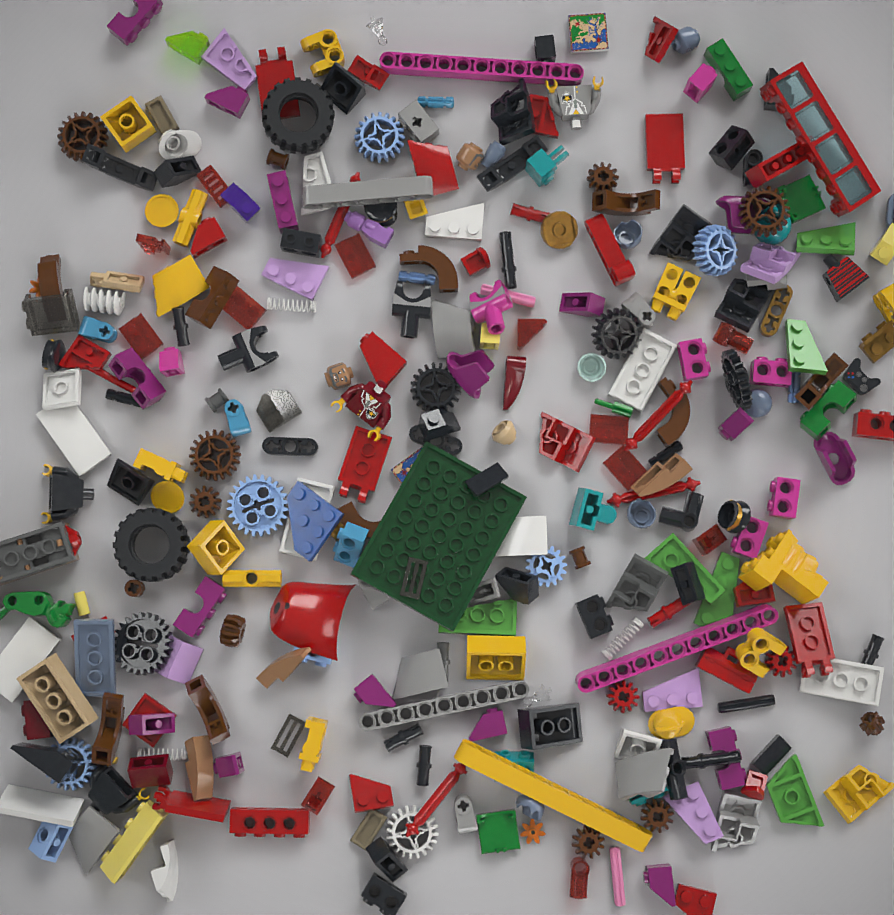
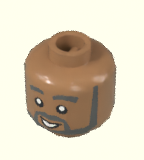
M472 142L470 144L465 143L456 155V159L459 161L458 166L465 171H468V169L476 170L484 158L483 150Z
M343 362L329 366L327 372L324 373L328 387H332L334 390L350 386L351 378L354 377L351 367H346Z

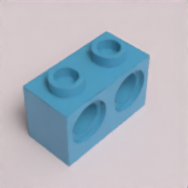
M347 521L345 527L340 528L337 539L340 540L336 541L333 552L336 553L333 560L354 568L361 556L369 530Z

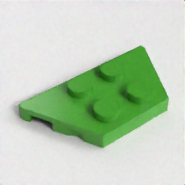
M792 754L766 783L779 821L781 823L823 827V820L797 754Z

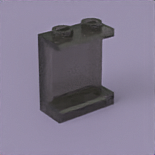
M64 289L63 294L32 298L31 294H26L24 301H22V310L26 312V326L28 330L30 329L32 336L78 331L80 321L72 289Z

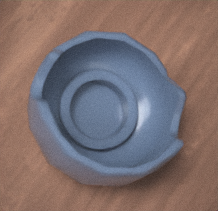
M631 219L629 222H620L614 229L613 235L619 247L632 249L641 242L643 229L640 223Z
M761 389L751 390L752 408L745 410V412L755 418L767 415L772 408L771 396Z
M638 498L632 501L628 507L627 519L636 528H648L656 519V509L650 501Z
M524 794L518 796L515 802L516 808L522 806L523 814L541 821L545 809L544 804Z

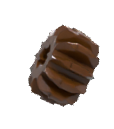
M604 162L600 163V167L594 164L593 169L588 171L590 176L586 178L587 181L591 182L588 187H595L594 192L606 189L612 191V187H617L616 181L619 179V176L615 175L617 169L611 170V163L607 167L604 166ZM600 175L604 176L605 181H602Z
M204 485L202 486V492L198 488L195 489L196 496L190 494V497L195 499L189 502V505H195L191 511L193 513L198 511V517H201L203 512L205 518H209V512L215 516L216 512L213 509H221L216 503H221L222 499H215L220 493L218 491L213 493V487H210L207 491V487ZM202 499L210 501L209 505L202 507Z
M228 614L220 630L221 644L228 647H238L240 645L246 627L245 618L235 614Z
M652 799V806L648 802L645 803L648 810L641 809V812L646 815L641 816L640 819L641 821H646L643 826L645 828L650 826L651 832H654L657 827V831L662 833V826L668 830L669 827L666 823H673V820L668 817L673 816L674 812L668 811L671 806L669 804L664 806L663 800H660L657 805L656 799ZM654 812H657L658 814L661 812V815H659L661 818L659 820H657L656 818H652L655 817L653 815Z
M583 825V832L579 828L576 829L579 836L572 835V839L577 840V842L572 843V847H578L575 853L579 854L582 852L581 857L585 859L587 853L590 859H593V852L598 856L600 855L597 848L604 849V845L599 842L605 841V838L598 837L601 832H594L595 829L591 827L588 831L587 826ZM587 837H589L590 840L593 839V842H590V846H587L586 844L583 845V842H586Z

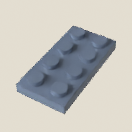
M75 619L73 623L76 684L85 697H103L104 692L116 694L114 619Z

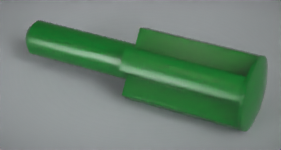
M597 398L594 401L595 404L612 409L611 412L628 418L633 413V407L614 401V404Z

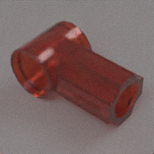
M725 322L720 323L712 339L722 346H729L745 355L754 339L736 331L735 327Z
M578 856L573 858L570 863L569 897L583 899L587 898L590 868L586 859ZM578 863L585 865L582 871L575 870V866Z

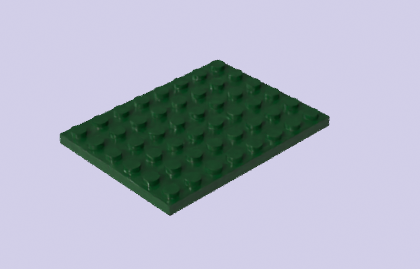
M426 441L350 575L454 632L527 497L500 483L475 498L465 481L481 471Z

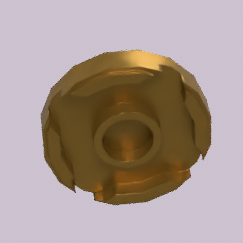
M554 211L548 214L541 224L543 241L554 249L569 247L578 235L576 219L565 211Z

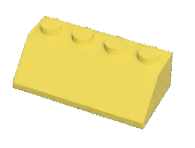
M151 800L146 803L142 802L136 810L137 816L134 819H129L124 826L126 829L124 834H119L112 843L115 846L111 852L107 850L101 858L103 863L100 865V868L114 884L123 878L169 814L164 809H152L154 802Z

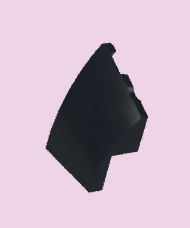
M523 78L518 81L519 84L512 91L507 90L499 99L491 104V120L498 127L499 143L503 146L535 133L532 104Z
M683 204L649 253L651 255L657 254L667 256L668 258H680L681 260L691 261L695 256L694 252H692L695 247L692 243L696 241L694 236L699 234V230L713 224Z
M734 278L714 317L749 333L772 290H768L767 285L748 287L746 280Z

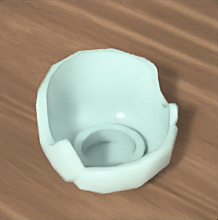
M588 353L583 355L578 361L577 370L584 380L595 382L602 379L605 375L607 365L602 356Z

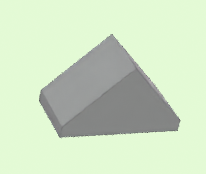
M496 578L480 582L470 601L471 605L501 597Z

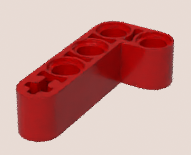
M600 213L585 220L584 224L614 286L617 287L632 280L636 274L634 267L629 259H625L604 215Z

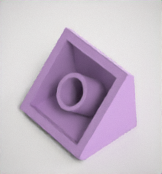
M171 635L169 639L174 640V642L170 643L169 646L173 650H168L167 652L171 657H165L164 660L167 664H159L161 670L154 669V671L168 679L185 684L191 680L204 649Z

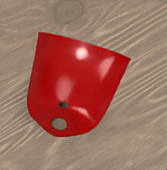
M286 583L280 589L270 610L271 631L278 638L295 647H310L312 649L311 653L337 661V636L346 599L356 584ZM278 602H280V608L278 612L274 614L275 606ZM286 603L290 605L288 609H285Z

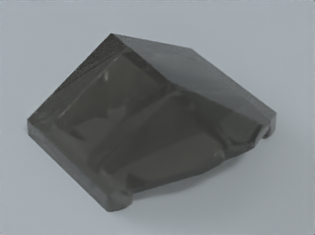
M273 389L262 395L256 410L270 433L302 413L289 391Z

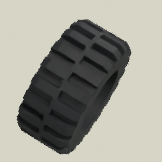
M295 77V80L291 81L290 78L285 79L284 83L274 85V89L267 93V98L263 102L262 124L267 137L271 138V142L274 145L280 146L281 150H289L292 154H296V152L305 154L308 150L314 151L319 145L322 146L327 137H329L334 123L335 111L333 110V102L329 99V94L326 90L323 91L320 84L311 83L312 80L306 78V81L301 80V77ZM292 100H302L309 103L316 113L314 125L311 129L304 132H294L287 129L282 124L280 118L282 107Z
M159 508L138 509L135 513L127 515V519L120 522L118 525L120 527L119 530L114 533V537H116L115 542H113V548H115L116 552L114 557L118 560L119 567L124 569L127 575L146 582H160L178 573L181 570V566L186 564L188 560L186 559L187 554H190V550L187 547L190 537L187 535V529L181 523L182 521L172 513ZM148 527L162 529L169 538L168 553L161 561L156 563L142 561L135 552L136 537L143 529Z

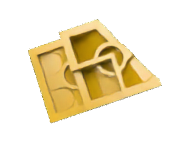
M187 255L173 265H169L152 275L155 287L154 299H156L157 317L166 314L172 308L182 305L210 288L205 283V278L191 255Z
M857 765L829 786L823 793L849 824L894 788V783L887 782L876 773H871L861 765Z

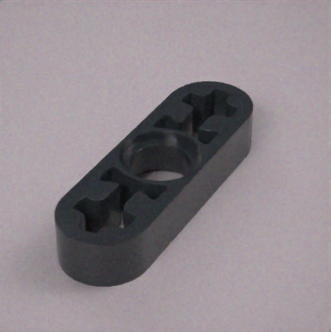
M415 425L410 429L409 437L414 443L424 446L425 442L423 441L425 439L423 437L415 439V435L412 434L413 431L417 432L419 429L418 425ZM450 435L441 436L442 441L436 446L453 456L458 455L463 447L462 442L458 438ZM444 438H448L447 443L453 444L454 441L457 442L459 449H455L453 452L451 447L445 445V449H442Z
M268 437L262 443L263 450L269 455L314 456L318 452V444L311 438ZM270 441H273L275 445H280L279 441H283L281 445L282 452H279L280 448L276 447L273 448V451H270L266 445L270 444ZM289 441L296 444V448L292 452H288L285 449V445ZM302 441V446H307L308 442H311L315 449H311V452H308L307 449L301 448L302 452L299 453L298 442Z

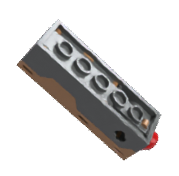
M61 521L0 541V586L80 560L78 550L82 545V540L79 532L70 528L69 523Z

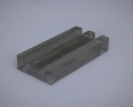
M409 557L399 596L419 600L428 561ZM414 562L415 567L409 591L405 592L411 564ZM419 564H422L423 567L416 594H412Z
M289 714L271 749L288 758L306 722ZM292 719L294 722L279 748L277 745ZM297 723H300L301 726L299 727L287 752L284 751L283 749L286 746Z

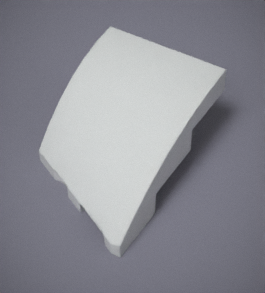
M546 516L516 517L495 557L548 555Z
M174 839L160 846L165 863L151 870L156 891L163 898L166 897L167 902L174 900L178 883V856Z

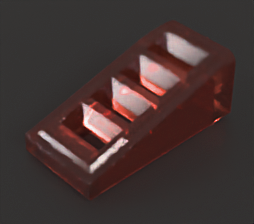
M209 165L198 173L196 177L218 206L222 208L227 203L223 198L219 200L218 197L228 186L213 166ZM216 179L218 180V182H216V183H215L214 185H212L211 187L208 186L209 184H211V183H212L213 181H215ZM222 185L223 188L214 194L213 191Z

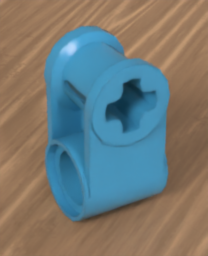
M84 316L78 335L112 343L117 339L118 333L110 324Z
M235 399L227 401L224 408L232 437L252 432L243 405ZM232 404L239 406L236 409V413L230 411Z

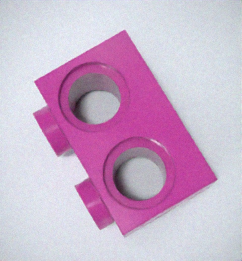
M703 63L688 79L683 92L696 103L713 86L717 77L714 68Z
M702 338L679 342L677 344V351L683 381L707 378L709 372H711L709 361H706L705 354H707L706 343L702 342ZM689 346H694L697 349L696 355L689 353ZM692 365H698L701 368V372L694 373Z
M756 357L751 362L750 385L786 388L791 385L792 372L788 371L787 359L776 358L775 361L768 360V357ZM759 366L766 370L765 375L758 373L757 368ZM777 368L784 370V377L778 376Z
M776 477L774 481H771L769 490L772 492L771 500H768L767 511H770L769 516L786 519L796 518L801 480ZM782 483L788 486L787 493L781 492L780 485ZM779 502L784 503L786 506L784 513L778 510Z
M751 517L749 523L755 525V532H748L746 527L741 532H738L737 536L732 538L730 544L732 553L748 559L757 558L769 524L754 517ZM742 541L748 542V551L741 549Z

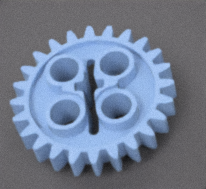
M254 474L253 480H250L246 476V483L239 480L241 486H233L236 492H229L233 499L227 500L228 503L232 504L227 510L233 513L228 517L235 518L232 524L236 525L239 523L238 530L240 531L245 528L244 534L246 535L250 531H252L253 537H255L257 532L263 537L264 531L271 535L270 529L278 531L276 525L283 526V523L280 521L281 518L287 519L283 513L289 511L285 507L288 501L284 500L288 494L281 493L284 489L283 486L277 488L278 481H275L273 484L271 483L272 477L265 480V476L261 475L260 479H258ZM262 488H267L269 491L266 498H260L259 491ZM245 495H249L251 498L248 505H242L241 499ZM274 498L273 502L261 505V510L254 508L246 513L242 512L246 508L256 506V501L264 503ZM267 507H275L276 512L273 516H267ZM251 513L257 514L258 519L255 523H249L248 516Z

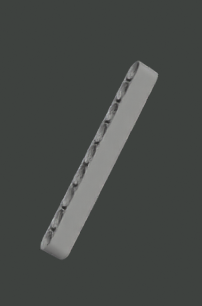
M517 680L370 711L360 717L359 726L365 731L522 699L528 695L529 686L525 681ZM518 684H524L526 688L525 692L521 695L515 692V687ZM499 688H504L507 691L503 699L496 697V691ZM480 692H485L488 695V699L484 703H480L477 700V694ZM461 696H466L469 699V703L465 707L458 704V698ZM442 700H447L450 704L449 709L446 711L441 710L438 706ZM423 704H427L431 708L430 713L427 715L422 714L419 710ZM403 708L411 710L412 715L410 718L405 719L401 716L400 712ZM384 712L392 714L391 722L385 723L382 720L381 716ZM365 716H370L373 719L372 726L366 727L363 724Z

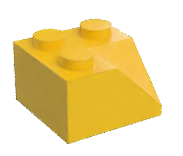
M129 96L100 116L125 153L157 132L132 96Z
M211 520L187 545L207 575H222L245 550L225 520Z

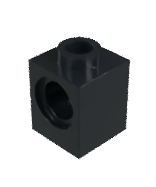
M554 35L536 36L534 38L536 61L555 63Z

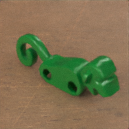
M11 592L3 598L4 606L0 609V620L8 612L17 610L31 616L45 615L52 627L62 628L66 627L72 620L70 615H72L76 604L66 603L65 601H57L54 604L51 594L47 592Z

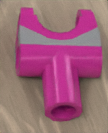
M499 279L495 281L493 291L487 297L480 298L477 292L470 294L469 297L470 309L475 321L478 324L486 321L488 332L495 335L501 334L505 329L502 312L513 307L510 294Z

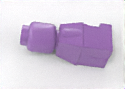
M348 211L344 218L349 227L356 231L361 230L370 241L386 249L394 235V229L389 226L386 229L378 222L370 219L366 220L364 215L356 211Z

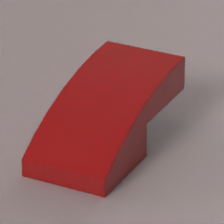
M359 55L355 57L347 70L355 78L379 91L390 75L377 65L370 64Z

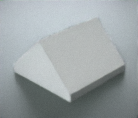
M621 728L614 757L624 759L640 753L658 750L662 744V739Z

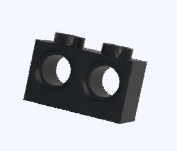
M731 125L711 149L709 155L716 165L732 171L755 141L748 130Z
M283 228L280 248L283 252L319 258L323 239L320 234Z
M596 594L575 603L590 639L613 630L611 626L614 623L610 614L606 615L604 610L606 604L602 596L599 597ZM590 601L595 602L597 605V609L593 613L587 610V604ZM597 619H601L604 622V628L600 631L594 627Z
M374 872L362 891L361 896L364 897L362 900L368 905L373 906L375 904L378 906L382 914L396 915L406 899L407 893ZM372 886H377L380 889V894L374 896L370 893L369 889ZM394 897L397 900V904L389 906L386 903V899Z

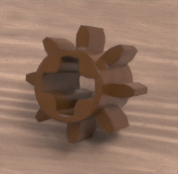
M877 711L875 713L867 712L860 718L863 723L859 726L862 731L866 732L867 736L870 734L877 736L884 730L882 724L885 723V720L882 716H879Z

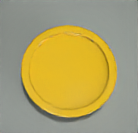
M155 195L148 200L145 206V216L154 226H169L178 217V204L169 195Z
M170 481L157 483L152 488L150 495L156 509L159 508L170 513L180 510L185 499L182 489Z

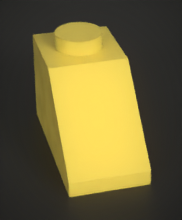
M894 223L890 224L869 253L886 266L894 256Z
M486 322L482 323L479 348L498 350L500 334H490Z

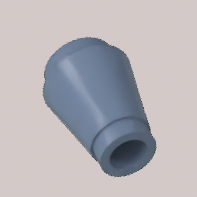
M494 140L492 144L490 143L481 164L487 169L491 166L493 167L505 155L504 152L507 149Z

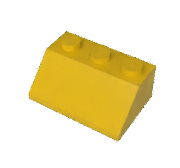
M467 635L466 679L524 680L526 661L525 636Z

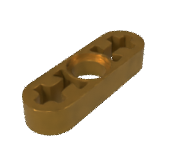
M787 285V288L774 291L759 327L760 333L765 337H771L778 331L793 295V290L789 285ZM785 289L788 296H785L781 302H778L781 297L779 291ZM772 306L780 307L781 314L778 316L773 315L771 312ZM773 319L774 321L771 325L773 330L767 332V328L764 325L767 326L770 320Z

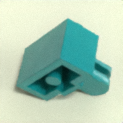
M562 145L549 155L541 148L527 159L525 171L539 187L543 184L545 186L554 179L553 176L557 165L569 156L567 151L562 153L565 149Z
M578 487L569 525L594 531L596 521L605 524L613 523L617 517V512L612 506L601 503L604 493Z

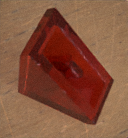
M518 319L517 349L520 351L547 325V321L545 319Z
M717 524L692 539L702 556L709 554L727 540Z
M318 776L301 806L318 815L335 786Z

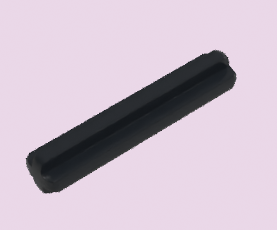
M764 695L720 702L717 707L719 713H727L775 705L774 695Z

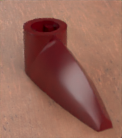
M506 357L503 410L510 408L520 392L526 370V357Z

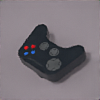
M855 358L844 372L843 379L857 394L864 395L880 385L881 380L879 378L867 377L860 368L861 360Z

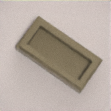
M161 95L145 103L161 135L168 130H179Z
M378 810L368 811L350 841L366 851L365 848L373 842L388 817Z

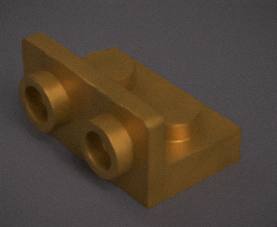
M884 320L876 327L878 331L873 335L869 332L861 339L863 343L859 347L872 363H875L894 347L893 320L888 323Z

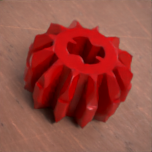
M786 645L787 648L782 655H778L771 651L772 654H765L770 659L765 660L764 664H770L768 668L769 672L774 670L773 676L780 674L783 678L785 677V672L788 675L792 674L790 668H797L796 665L792 664L795 661V658H792L794 653L793 650L789 651L788 645ZM778 657L784 658V664H778L780 661Z
M625 680L621 681V686L616 682L614 683L616 689L609 686L608 689L613 694H606V697L613 698L608 702V705L616 703L613 707L614 711H617L620 706L621 713L625 712V707L631 712L630 704L637 707L638 704L633 699H640V696L633 695V693L638 691V688L631 689L633 686L632 682H629L627 686ZM620 692L627 693L626 701L618 699V696H621L619 695Z

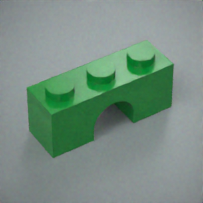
M722 38L707 47L703 56L714 70L718 69L722 74L725 82L724 88L732 100L735 101L750 92L753 83L724 39Z
M839 380L835 384L832 383L826 389V394L813 405V408L801 415L800 428L819 441L831 428V422L824 416V413L829 409H837L844 414L857 401V394Z

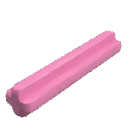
M482 284L480 294L490 295L494 286ZM508 290L512 303L531 308L534 307L536 297Z
M610 847L614 903L616 906H624L626 902L621 851L619 847Z

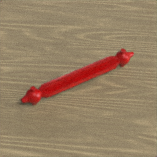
M360 172L351 176L349 182L361 181ZM350 206L337 208L324 238L325 244L320 247L321 258L331 253V246L337 239Z
M692 380L681 382L679 390L674 391L634 433L633 438L626 439L625 451L637 449V442L642 441L682 400L684 394L691 393Z
M688 477L686 482L678 481L661 491L642 497L634 491L625 492L621 496L613 493V496L607 500V504H612L618 508L621 502L628 504L638 498L647 500L680 493L686 489L694 492L696 486L700 485L701 482Z
M454 763L455 770L448 774L416 814L413 823H406L407 832L405 836L407 838L411 835H419L418 827L424 825L459 781L460 775L468 773L466 765Z

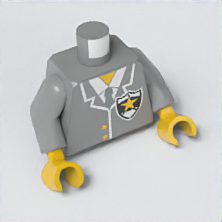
M595 76L592 78L593 88L592 85L557 87L558 83L554 78L553 86L549 87L546 80L545 86L549 89L548 100L551 109L557 116L561 117L562 121H570L571 130L582 129L581 120H587L589 115L595 112L600 102V87L604 83L603 77H601V82L598 84L594 82Z

